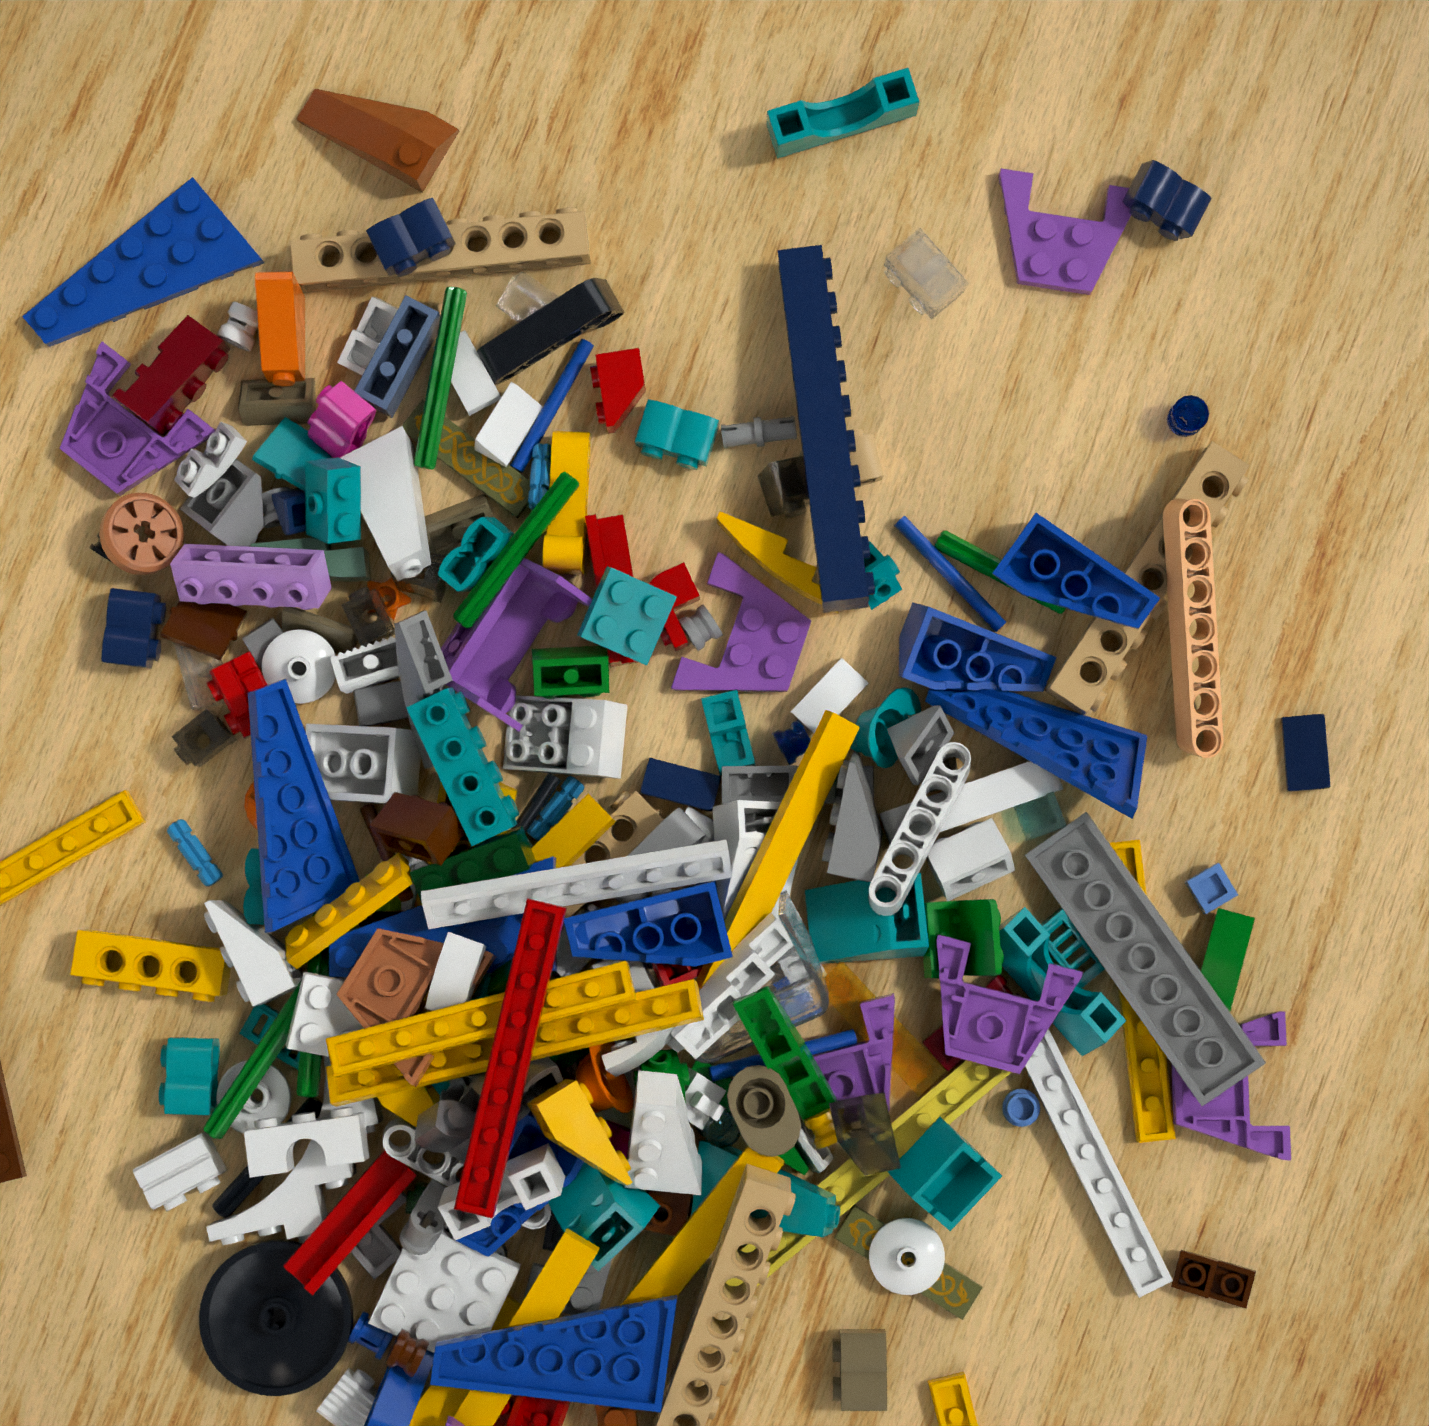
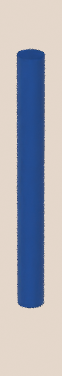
M585 339L580 340L510 464L516 471L524 472L532 457L533 447L542 440L594 347L589 341Z
M903 516L894 525L995 632L1006 623L1000 614L906 516Z
M851 1029L805 1041V1044L811 1054L816 1055L857 1044L855 1031ZM760 1054L711 1066L708 1067L711 1081L714 1082L733 1077L745 1067L755 1065L766 1067Z

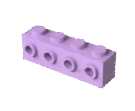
M184 544L170 563L179 600L183 602H196L197 604L221 603L232 606L260 605L268 608L299 607L303 610H310L313 608L319 609L332 588L324 550Z

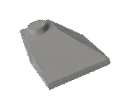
M235 459L233 464L213 485L195 498L189 496L180 510L226 545L250 547L251 544L255 543L258 533L264 527L261 476Z

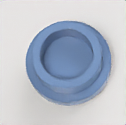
M1015 1089L1005 1096L1002 1103V1112L1006 1120L1011 1124L1025 1127L1031 1125L1038 1118L1040 1103L1031 1091Z

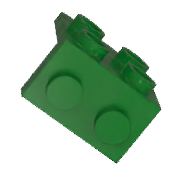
M995 899L924 903L929 948L923 956L924 978H939L936 941L938 934L971 942L964 975L997 976L1001 974L1004 960L999 933L1001 915Z

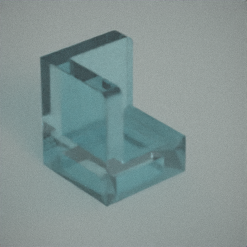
M1053 791L1045 794L1046 796L1014 806L1026 841L1067 827Z

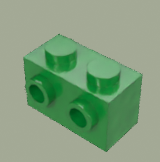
M603 646L532 649L534 697L542 696L546 699H554L579 694L583 697H594L601 695V693H610L607 648Z

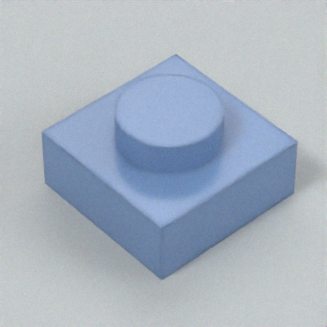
M1219 863L1211 865L1184 881L1203 914L1211 912L1238 896Z

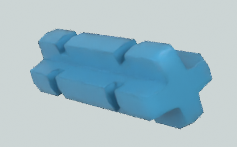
M538 443L533 447L528 495L529 508L531 510L536 507L549 490L550 444Z
M567 777L560 786L562 790L560 792L556 791L539 813L540 818L538 820L535 819L528 829V834L537 841L544 837L550 831L549 829L561 820L573 803L571 801L574 798L577 799L583 792L584 785L575 777Z
M179 819L167 828V833L173 842L179 843L177 847L192 869L198 870L199 874L197 876L201 882L209 887L218 882L223 877V874L216 864L210 862L212 858L196 835H191L192 829L187 822Z

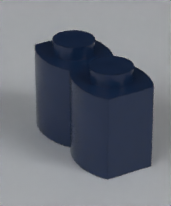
M1151 160L1141 164L1122 202L1130 208L1129 213L1134 218L1143 222L1151 220L1159 227L1158 232L1162 236L1178 241V239L1193 236L1212 198L1198 186L1182 179L1181 176L1158 161Z
M434 198L421 201L400 214L384 219L366 230L389 276L395 274L397 277L406 276L417 269L416 264L427 258H430L431 261L441 259L451 252L450 247L456 244Z
M111 588L107 606L101 662L152 669L153 661L158 662L161 654V640L156 639L158 624L163 625L166 616V604L161 602V595Z

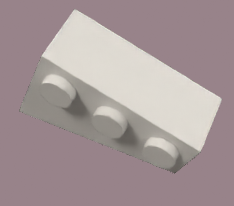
M638 1070L626 1158L631 1167V1170L627 1173L633 1183L625 1185V1188L701 1195L702 1159L697 1152L693 1128L689 1124L687 1107L677 1074Z

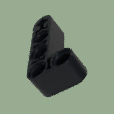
M591 278L576 285L487 342L477 350V353L493 383L497 385L513 378L588 329L604 327L620 318L625 312L607 280Z

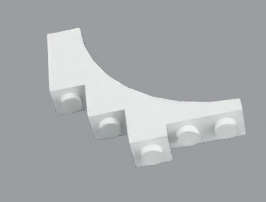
M324 1056L326 1072V1066H331L329 1057ZM326 1072L324 1100L319 1118L330 1117V1110L353 1107V1113L364 1112L367 1134L376 1131L375 1124H379L384 1120L379 1099L375 1097L337 1107L331 1105ZM311 1140L302 1159L285 1181L264 1200L241 1213L214 1221L206 1228L209 1242L221 1239L222 1245H228L245 1240L244 1234L258 1231L259 1237L280 1232V1225L284 1224L287 1239L298 1237L299 1243H303L328 1214L321 1184L325 1183L326 1189L348 1185V1178L357 1173L355 1163L326 1167L322 1147L316 1141Z

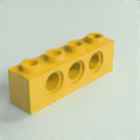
M83 929L77 930L70 975L82 976L81 983L88 985L104 986L105 980L119 982L118 989L141 991V987L144 985L156 987L155 994L178 997L179 991L193 992L192 999L215 1002L216 996L227 995L231 968L224 961L220 948ZM114 950L120 953L123 960L122 966L118 971L112 970L108 965V956ZM149 956H154L160 964L159 972L154 977L148 975L144 968L145 961ZM186 961L192 962L197 969L196 978L192 982L186 981L181 974V968Z

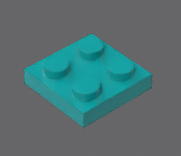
M607 566L577 636L639 663L648 665L677 596Z

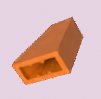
M293 272L255 273L262 372L268 382H272L276 386L287 387L294 385L295 381H305V295Z

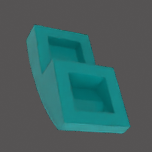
M733 690L701 698L720 776L722 775V766H756L738 691Z

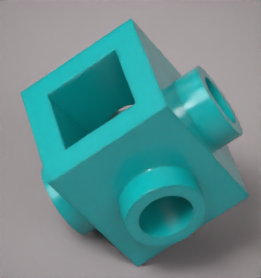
M869 541L870 558L864 559V565L866 567L865 572H873L875 594L869 595L868 607L873 610L901 591L902 588L896 578L900 571L893 559L888 554L883 556Z

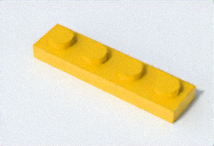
M398 852L389 860L378 864L374 871L361 881L351 884L345 893L330 904L323 905L314 916L302 925L295 926L285 936L287 962L298 969L412 885L409 861Z

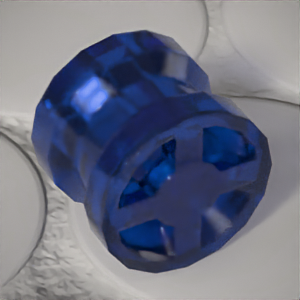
M1183 396L1168 411L1167 423L1169 428L1178 436H1193L1207 423L1209 417L1208 406L1204 400L1197 396Z
M799 719L793 721L790 728L784 731L777 730L772 733L788 765H792L796 762L797 757L805 754L811 741Z

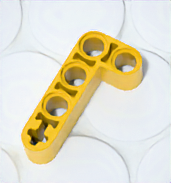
M553 431L549 488L562 472L570 474L579 482V487L548 526L547 535L544 536L543 567L556 574L584 575L587 529L585 516H587L591 451L590 432Z

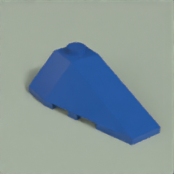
M714 881L564 918L572 957L694 967L733 957Z
M530 1111L523 1119L516 1123L507 1161L549 1143L565 1175L563 1187L566 1188L575 1180L584 1162L546 1138ZM549 1201L525 1210L522 1203L513 1204L500 1211L492 1219L490 1226L456 1241L489 1257L513 1236L525 1221L536 1211L544 1208Z

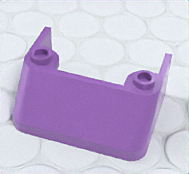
M524 558L473 626L468 629L457 622L444 642L441 650L453 680L445 685L449 688L453 687L456 692L461 691L465 698L512 728L520 731L523 725L506 714L516 702V687L508 681L548 619L555 623L568 619L575 612L578 602L589 607L592 598L560 575Z

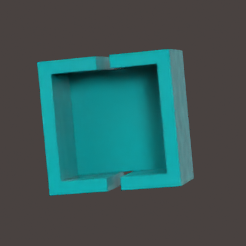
M941 1117L925 1131L888 1171L892 1178L915 1202L949 1231L959 1223L1002 1177L968 1141Z

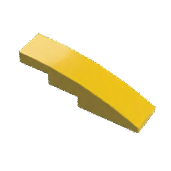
M719 511L717 524L746 555L771 576L802 596L822 605L820 585L812 582L817 567L784 554L788 539Z

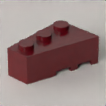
M187 315L158 346L160 353L152 364L147 367L142 363L135 370V374L139 378L126 392L118 388L112 397L165 436L182 417L183 411L189 403L197 401L202 396L207 387L205 382L213 371L217 373L224 367L229 358L227 353L231 348L222 339Z

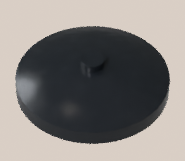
M276 1239L249 1245L228 1258L216 1270L204 1291L199 1311V1328L205 1351L215 1368L227 1380L248 1392L265 1396H284L303 1391L318 1383L335 1367L349 1343V1337L353 1328V1303L348 1285L338 1268L333 1271L314 1295H311L304 1289L303 1284L283 1267L285 1262L302 1243Z

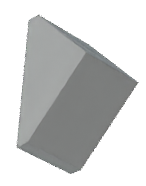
M935 705L887 728L897 756L913 785L921 783L938 751L954 735V731L941 706Z

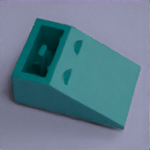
M918 873L898 912L889 916L879 915L872 910L869 904V886L871 882L856 880L805 890L811 963L826 964L924 956L929 948L921 873ZM887 887L879 889L875 894L876 898L884 903L893 901L897 896L894 890Z
M585 1162L575 1180L566 1188L563 1187L561 1195L549 1200L548 1203L563 1232L568 1228L600 1248L591 1263L598 1272L646 1227L660 1207L643 1189L625 1188L624 1184L616 1183Z

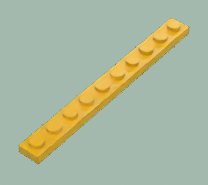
M692 979L635 993L637 998L635 1001L539 1025L531 1061L703 1021L704 1017L698 984ZM494 1037L431 1053L434 1059L417 1087L408 1083L394 1063L338 1078L333 1077L331 1066H326L330 1104L337 1107L486 1072Z

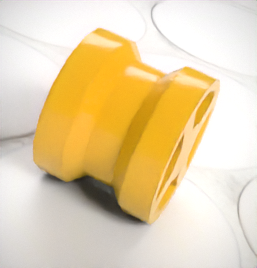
M838 1104L804 1120L806 1127L811 1129L815 1135L814 1144L817 1149L830 1146L851 1133L848 1125L843 1124L839 1117L841 1110Z

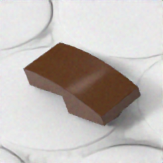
M1181 1250L1171 1287L1246 1309L1256 1270Z

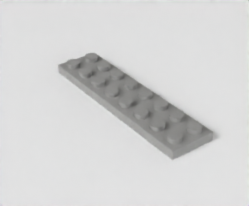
M1087 812L1025 854L1201 1106H1204L1266 1064L1263 1057Z

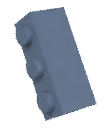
M405 295L354 390L355 393L374 407L376 411L393 418L437 336L440 321L439 312Z

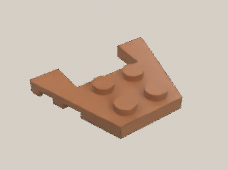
M377 928L336 995L364 1029L414 1016L429 992L444 943ZM488 951L484 952L473 982L476 986H479L495 960L496 956ZM427 1054L396 1062L394 1065L403 1074L408 1083L417 1087L433 1061L434 1056Z

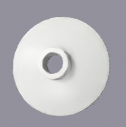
M304 629L286 631L273 639L265 650L262 659L263 677L267 685L286 679L293 700L297 704L315 701L325 695L335 681L336 676L330 660L332 654L335 655V652L328 641L315 632ZM294 662H303L306 665V672L301 675L295 674L292 670Z
M247 1060L232 1066L223 1075L217 1089V1105ZM274 1065L270 1066L256 1089L262 1091L263 1100H255L252 1093L230 1126L234 1130L244 1134L245 1130L255 1127V1120L277 1117V1122L280 1124L286 1118L291 1105V1091L285 1076Z
M899 1218L888 1222L878 1230L870 1245L869 1262L875 1278L883 1287L897 1294L913 1295L927 1290L937 1281L944 1267L945 1252L940 1237L932 1227L918 1219ZM912 1252L915 1255V1260L911 1265H904L901 1262L903 1253Z

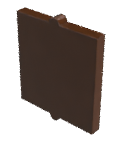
M179 601L176 607H171V616L160 632V637L221 661L231 642L237 640V631L247 616V611L230 604H197L196 602Z

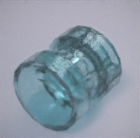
M727 1109L723 1111L718 1121L710 1117L703 1130L694 1125L701 1136L705 1137L712 1146L719 1148L732 1146L741 1134L732 1113Z

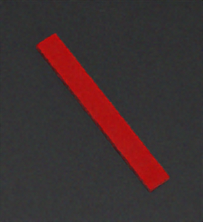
M527 899L454 1205L456 1210L493 1218L495 1215L567 907L533 899Z

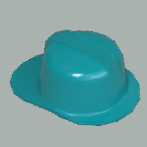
M905 687L895 689L879 707L862 712L856 721V725L860 728L851 745V749L872 758L879 767L888 768L893 766L898 760V756L887 728L908 719L907 715L921 712V704L915 692Z

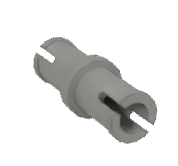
M794 416L762 420L761 417L754 418V422L721 425L724 449L749 444H757V447H763L765 442L797 439Z

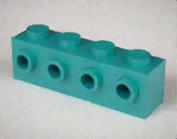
M453 687L446 688L406 707L471 846L517 825L515 817L519 816L517 806L510 795L504 796L498 784L503 781L502 775L494 760L488 762L482 748L487 746L478 726L472 728L466 716L470 712V708L462 692L455 693Z

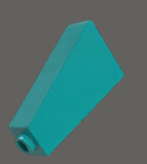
M717 1139L699 1141L698 1154H700L702 1159L701 1195H693L691 1215L743 1151ZM780 1169L777 1174L790 1177L791 1192L795 1193L796 1197L791 1214L789 1216L783 1215L779 1227L783 1228L784 1232L825 1237L832 1234L833 1229L837 1228L840 1219V1207L835 1205L836 1195ZM757 1209L750 1215L755 1218H764L769 1213L766 1210Z

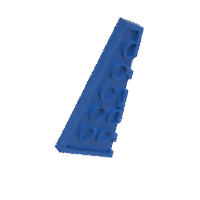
M192 177L22 317L48 347L90 332L91 328L101 324L126 318L127 314L142 308L146 310L195 291L199 286L219 278L223 280L234 275L233 273L250 266L254 268L264 264V261Z
M677 1295L436 1342L430 1385L661 1413Z

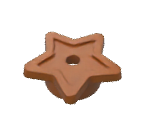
M394 575L383 583L367 582L371 594L370 600L364 608L367 613L381 612L392 623L395 620L398 608L411 603V598L399 590V581H397ZM385 595L390 596V600L388 602H385L383 600V597Z

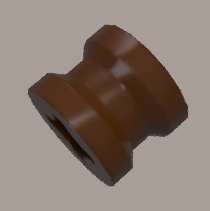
M401 1329L384 1364L391 1368L398 1366L404 1369L405 1375L413 1377L426 1353L429 1341L423 1338L416 1340L410 1337L409 1331Z

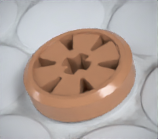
M131 493L119 498L104 513L100 523L99 536L105 554L118 568L134 575H152L167 568L183 547L184 529L179 515L164 499L149 493ZM141 526L145 527V534L150 536V538L143 542L139 541V534L134 532V530Z

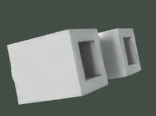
M353 1107L330 1110V1117L316 1118L315 1112L292 1115L293 1122L278 1124L277 1117L259 1119L254 1121L255 1127L244 1131L249 1178L286 1173L294 1169L293 1149L300 1139L314 1140L322 1147L326 1167L364 1162L370 1157L364 1112L353 1113Z
M549 1143L507 1161L494 1217L503 1209L516 1203H522L525 1210H528L561 1195L565 1175ZM460 1182L444 1188L438 1205V1209L455 1241L490 1226L493 1219L454 1209Z

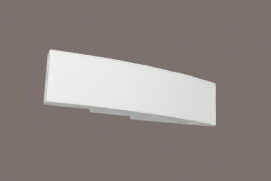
M772 913L767 915L732 951L733 957L725 959L699 991L704 1020L677 1026L672 1031V1036L695 1059L740 1020L733 1006V1001L759 990L775 975L769 967L797 943Z

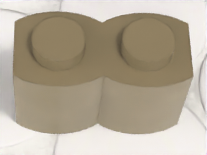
M840 1329V1339H833V1362H840V1377H833V1401H841V1411H887V1345L885 1329Z

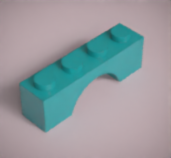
M909 68L875 77L862 88L837 99L818 103L800 100L768 110L766 125L778 159L917 115L920 102Z
M1024 907L1003 921L999 926L1000 946L1004 955L1002 967L1030 999L1038 1001L1041 998L1049 963L1054 964L1048 951L1050 934L1029 910ZM1076 986L1054 1019L1053 1024L1078 1053L1084 1056L1104 1045L1126 1022V1019L1102 992H1091Z

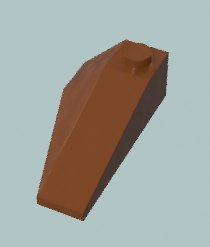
M314 89L297 118L299 123L422 193L459 133L458 128L428 111L320 89Z

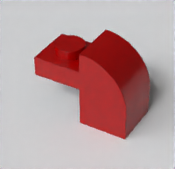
M683 562L658 574L649 583L656 588L677 596L660 635L664 645L672 644L675 652L689 646L675 611L700 600V595Z

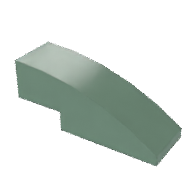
M313 537L251 544V547L324 550L330 580L343 582L371 581L369 552L364 547L331 550V544L324 543Z

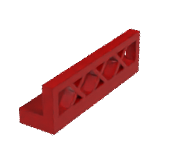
M596 514L585 516L596 586L598 587L607 566L634 577L624 516L617 515L597 519ZM607 649L611 667L638 663L633 659Z
M384 1149L285 1262L283 1267L303 1284L304 1289L311 1295H314L417 1176L415 1172L404 1163L391 1157Z

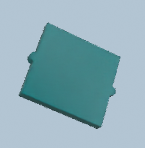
M285 417L255 452L252 460L273 472L277 479L283 478L305 492V461L332 457L308 437L309 430L304 429Z

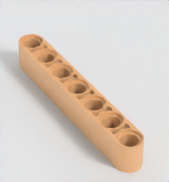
M1177 498L1171 500L1163 511L1176 740L1179 748L1185 753L1203 758H1211L1216 756L1223 746L1211 517L1209 508L1203 501L1199 499ZM1186 507L1190 511V519L1187 524L1183 521V512ZM1190 545L1192 548V557L1189 561H1187L1185 558V550L1187 546ZM1193 583L1195 591L1193 597L1189 599L1187 589ZM1195 620L1197 629L1195 634L1191 636L1189 628L1192 621ZM1197 657L1199 661V667L1197 671L1193 673L1192 663L1194 659ZM1200 695L1201 705L1195 710L1194 700ZM1202 731L1203 742L1197 747L1196 738Z

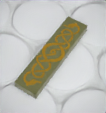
M423 399L402 425L407 435L416 442L418 441L425 403ZM444 417L437 458L518 519L529 505L530 480L509 464L506 468L475 451V439Z
M854 1205L837 1230L834 1238L869 1260L871 1242L878 1230L885 1224ZM905 1252L901 1256V1262L904 1265H911L915 1260V1255L912 1252ZM944 1262L942 1273L937 1281L930 1288L921 1292V1294L963 1320L983 1287Z

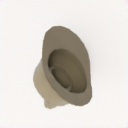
M760 1065L745 1067L734 1076L729 1084L727 1098L732 1116L749 1148L760 1155L770 1157L783 1155L794 1147L800 1137L801 1122L799 1113L785 1082L777 1072Z

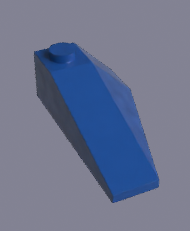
M1038 513L1034 514L992 573L1023 596L1134 629H1139L1160 599L1156 594Z
M912 602L899 636V676L934 690L965 689L978 691L1044 692L1057 658L944 612Z

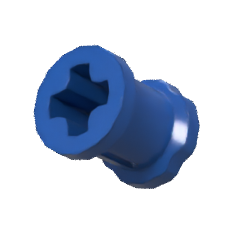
M363 1311L350 1334L349 1343L353 1344L356 1342L375 1352V1357L381 1360L394 1335L368 1324L370 1320L369 1314Z

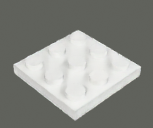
M444 1230L431 1250L426 1254L414 1255L402 1248L368 1324L395 1336L398 1335L401 1329L407 1330L410 1337L416 1340L423 1338L429 1341L427 1350L433 1353L435 1352L436 1342L489 1332L497 1319L521 1264L495 1252L487 1257L455 1241L452 1234Z

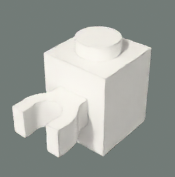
M688 1067L690 1085L685 1086L687 1117L689 1124L692 1123L703 1130L710 1117L718 1121L725 1110L719 1102L726 1090Z

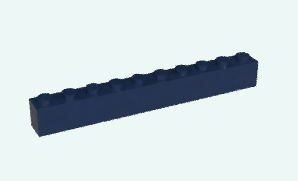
M822 245L778 250V266L823 613L868 608L869 595L875 594L873 572H865L864 559L870 558L868 536L860 535L859 523H865V510L863 500L856 501L854 488L861 487L859 466L851 465L850 452H856L854 430H846L845 418L851 417L849 394L842 395L840 383L847 382L845 362L844 360L837 361L836 348H842L840 326H833L831 314H837L835 291L828 292L827 280H833L831 258H823Z

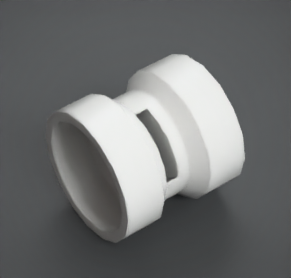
M232 302L228 310L229 319L226 324L221 325L217 336L240 349L250 352L255 343L254 334L259 329L257 311L238 302Z

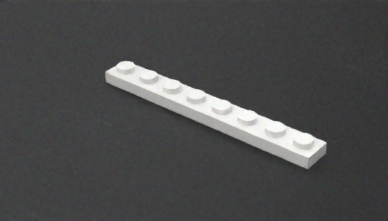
M720 840L421 891V901L428 929L522 914L524 913L527 899L563 907L732 878L727 840Z
M1048 1029L1025 1065V1069L1136 1295L1140 1298L1173 1280Z

